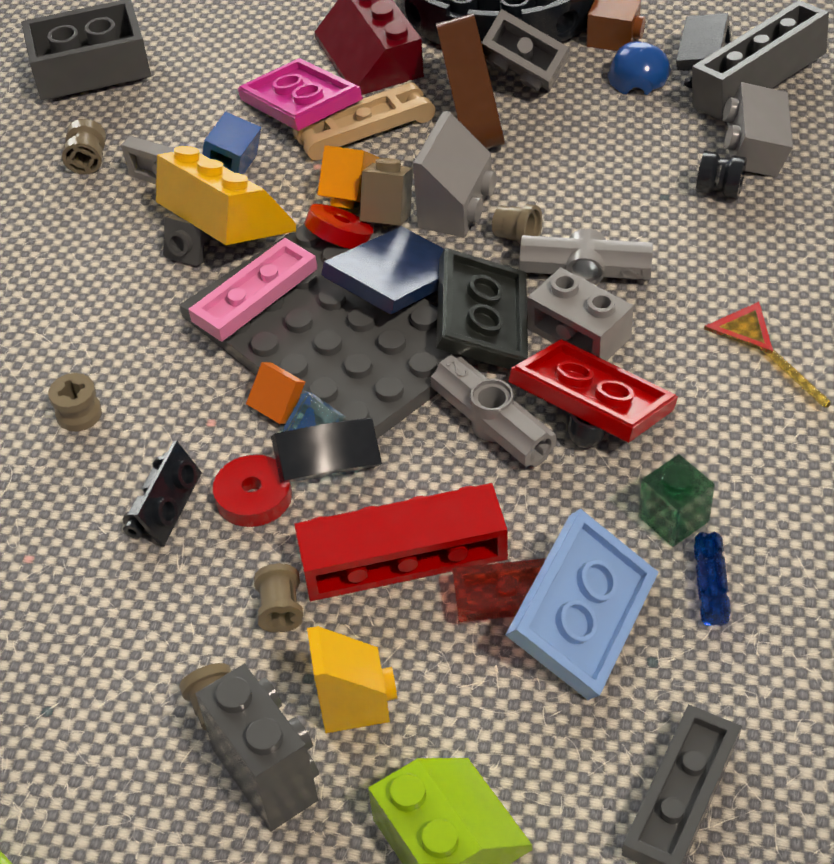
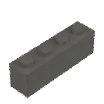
M797 0L693 65L692 107L723 121L726 101L729 97L734 98L741 82L772 89L826 54L829 12Z

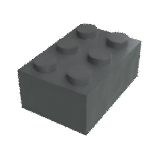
M119 0L21 21L28 58L40 100L59 99L73 93L87 90L96 91L105 86L124 82L133 83L142 78L151 77L143 37L131 0Z

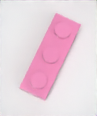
M283 238L190 307L188 310L191 322L223 342L316 271V256L287 238Z

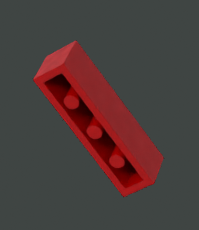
M493 483L465 486L454 491L430 496H416L396 503L368 506L357 511L328 517L320 516L308 521L294 523L310 602L508 560V531Z

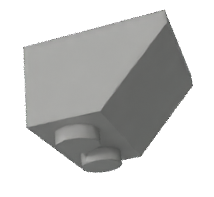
M443 111L413 162L418 228L465 238L472 223H477L480 220L483 202L486 196H492L495 190L497 174L491 168V153L452 113Z

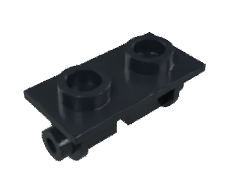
M173 441L168 452L154 459L152 463L153 468L141 488L145 495L137 496L130 511L126 512L122 519L125 534L132 538H140L142 534H150L160 547L165 546L202 474L178 441Z

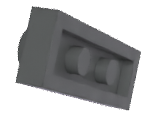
M688 704L623 843L622 856L640 864L685 863L739 740L741 725Z

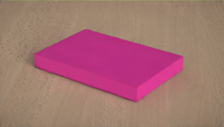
M300 58L237 88L241 101L297 131L363 99L359 86Z

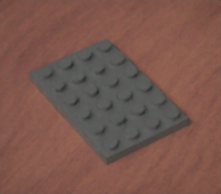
M304 224L298 227L296 232L287 234L179 304L184 319L254 375H257L261 362H271L305 381L296 408L304 413L314 395L318 425L372 418L377 439L438 394L431 387V375L438 368L439 362L451 354L455 358L462 357L473 367L481 362L436 348L438 308L426 299L422 298L390 315L324 278L321 275L324 261L350 249L319 238L310 232ZM283 238H287L316 256V271L223 342L191 322L188 310L190 307Z

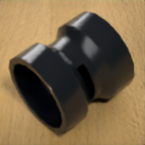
M704 151L699 166L696 191L706 194L719 191L723 192L725 197L738 199L745 176L747 158L732 156L726 159L720 158L716 152Z

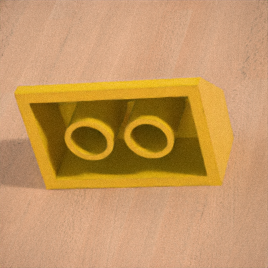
M179 146L174 148V152L157 154L156 202L224 245L296 232L295 221L263 188L248 181L247 176L234 173L225 168L222 162L209 159L200 154L199 149L191 146Z

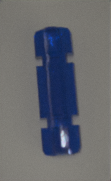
M717 532L698 533L695 536L694 554L697 560L698 595L701 601L700 615L701 621L707 626L726 625L730 620L729 616L731 614L730 599L727 596L729 590L725 557L722 555L724 551L723 538Z

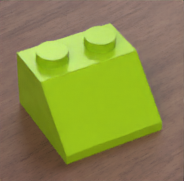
M417 758L368 787L373 821L402 864H511L532 851V844L469 758Z

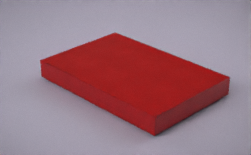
M562 339L513 366L508 382L628 443L674 411L678 399L676 394Z

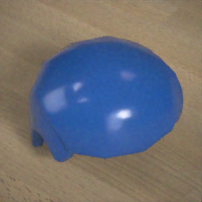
M635 41L629 42L618 49L607 76L610 85L624 95L636 87L641 88L644 94L648 95L652 90L665 85L671 68L667 55L659 47L646 42Z

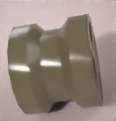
M81 373L65 374L51 384L48 396L51 405L55 409L56 420L62 428L77 432L86 430L99 421L102 414L101 404L96 397L94 382L89 376Z

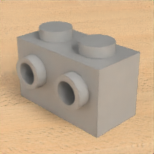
M503 9L500 10L481 43L484 54L488 56L486 61L502 72H506L507 68L521 75L519 80L523 84L536 91H539L542 87L550 92L569 60V47Z
M741 82L734 98L729 97L724 107L723 121H726L728 125L724 147L729 149V158L732 156L747 158L746 172L750 171L777 177L793 149L788 92Z
M560 267L527 297V327L530 331L552 343L562 339L608 361L631 338L634 306L622 298L593 285L586 279L578 277Z

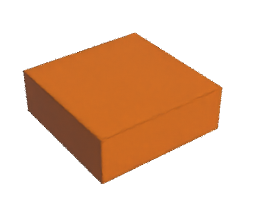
M261 362L246 405L279 424H289L305 381L271 362Z

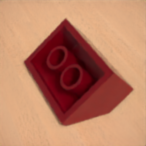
M337 0L314 31L315 39L340 77L359 86L362 95L424 77L422 38L393 0Z

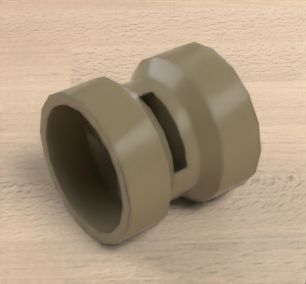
M78 119L73 121L67 129L66 143L62 153L63 163L74 173L82 175L94 173L101 167L106 132L94 120Z

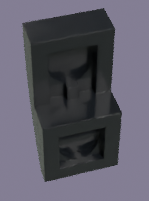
M372 418L315 425L275 433L271 436L280 483L323 478L331 473L371 469L382 464Z

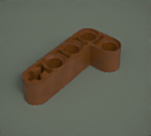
M474 13L436 23L458 121L486 149L506 144Z

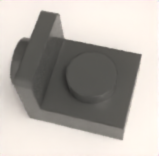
M171 214L165 217L163 255L168 259L198 266L203 263L204 243L209 242L212 236L178 215Z

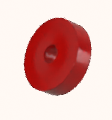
M325 204L311 205L304 221L305 227L319 238L348 249L370 241L374 231L369 223L360 221V217L346 210Z
M246 455L228 462L219 470L213 482V495L217 510L225 520L242 527H258L273 522L287 510L292 499L291 482L280 483L274 458L265 455ZM251 489H258V490L253 491V492H247V491H249V490H251Z

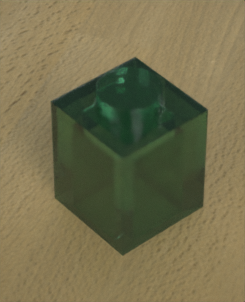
M678 454L642 479L638 517L674 547L710 521L715 484Z

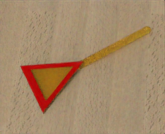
M756 302L704 326V330L763 351L821 406L827 408L831 405V401L772 348L760 302Z

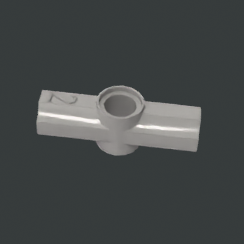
M593 229L577 230L569 238L522 235L519 270L526 273L553 274L561 267L578 277L586 279L593 285L598 284L603 277L650 280L653 243L606 240L602 233Z
M451 354L439 362L438 368L431 375V387L472 421V430L478 438L484 441H496L525 467L532 465L535 468L547 460L549 453L556 446V434L514 401L513 390L508 383L499 379L486 378L462 357L455 358Z

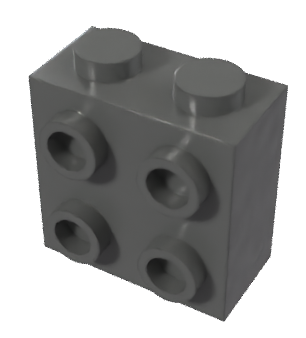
M244 663L195 693L213 751L270 832L319 801L314 778L319 775V771L307 751L313 747L312 740L305 727L296 717L288 721L279 708L282 707L280 697L266 677L258 681Z

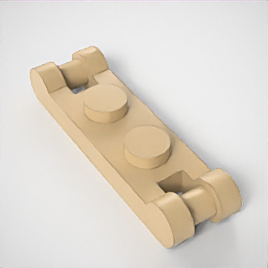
M411 82L363 98L299 131L293 129V135L298 143L304 145V151L309 158L318 161L323 159L324 145L340 147L351 144L357 140L388 131L414 120L419 123H426L434 117L436 109L433 103L427 97H424L422 90L415 83Z

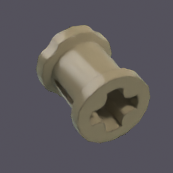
M281 563L269 564L260 568L255 573L254 586L260 593L261 607L258 609L257 616L258 626L265 631L288 632L302 624L303 608L297 603L296 589L300 584L299 571L295 567Z

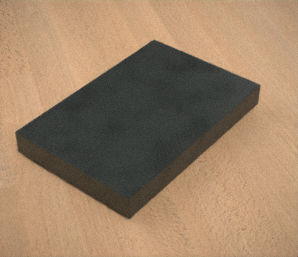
M444 248L439 258L436 348L510 370L513 366L527 359L526 272Z

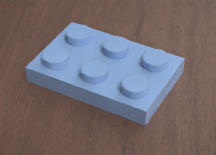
M579 509L569 515L505 635L587 700L600 696L659 572L586 512Z

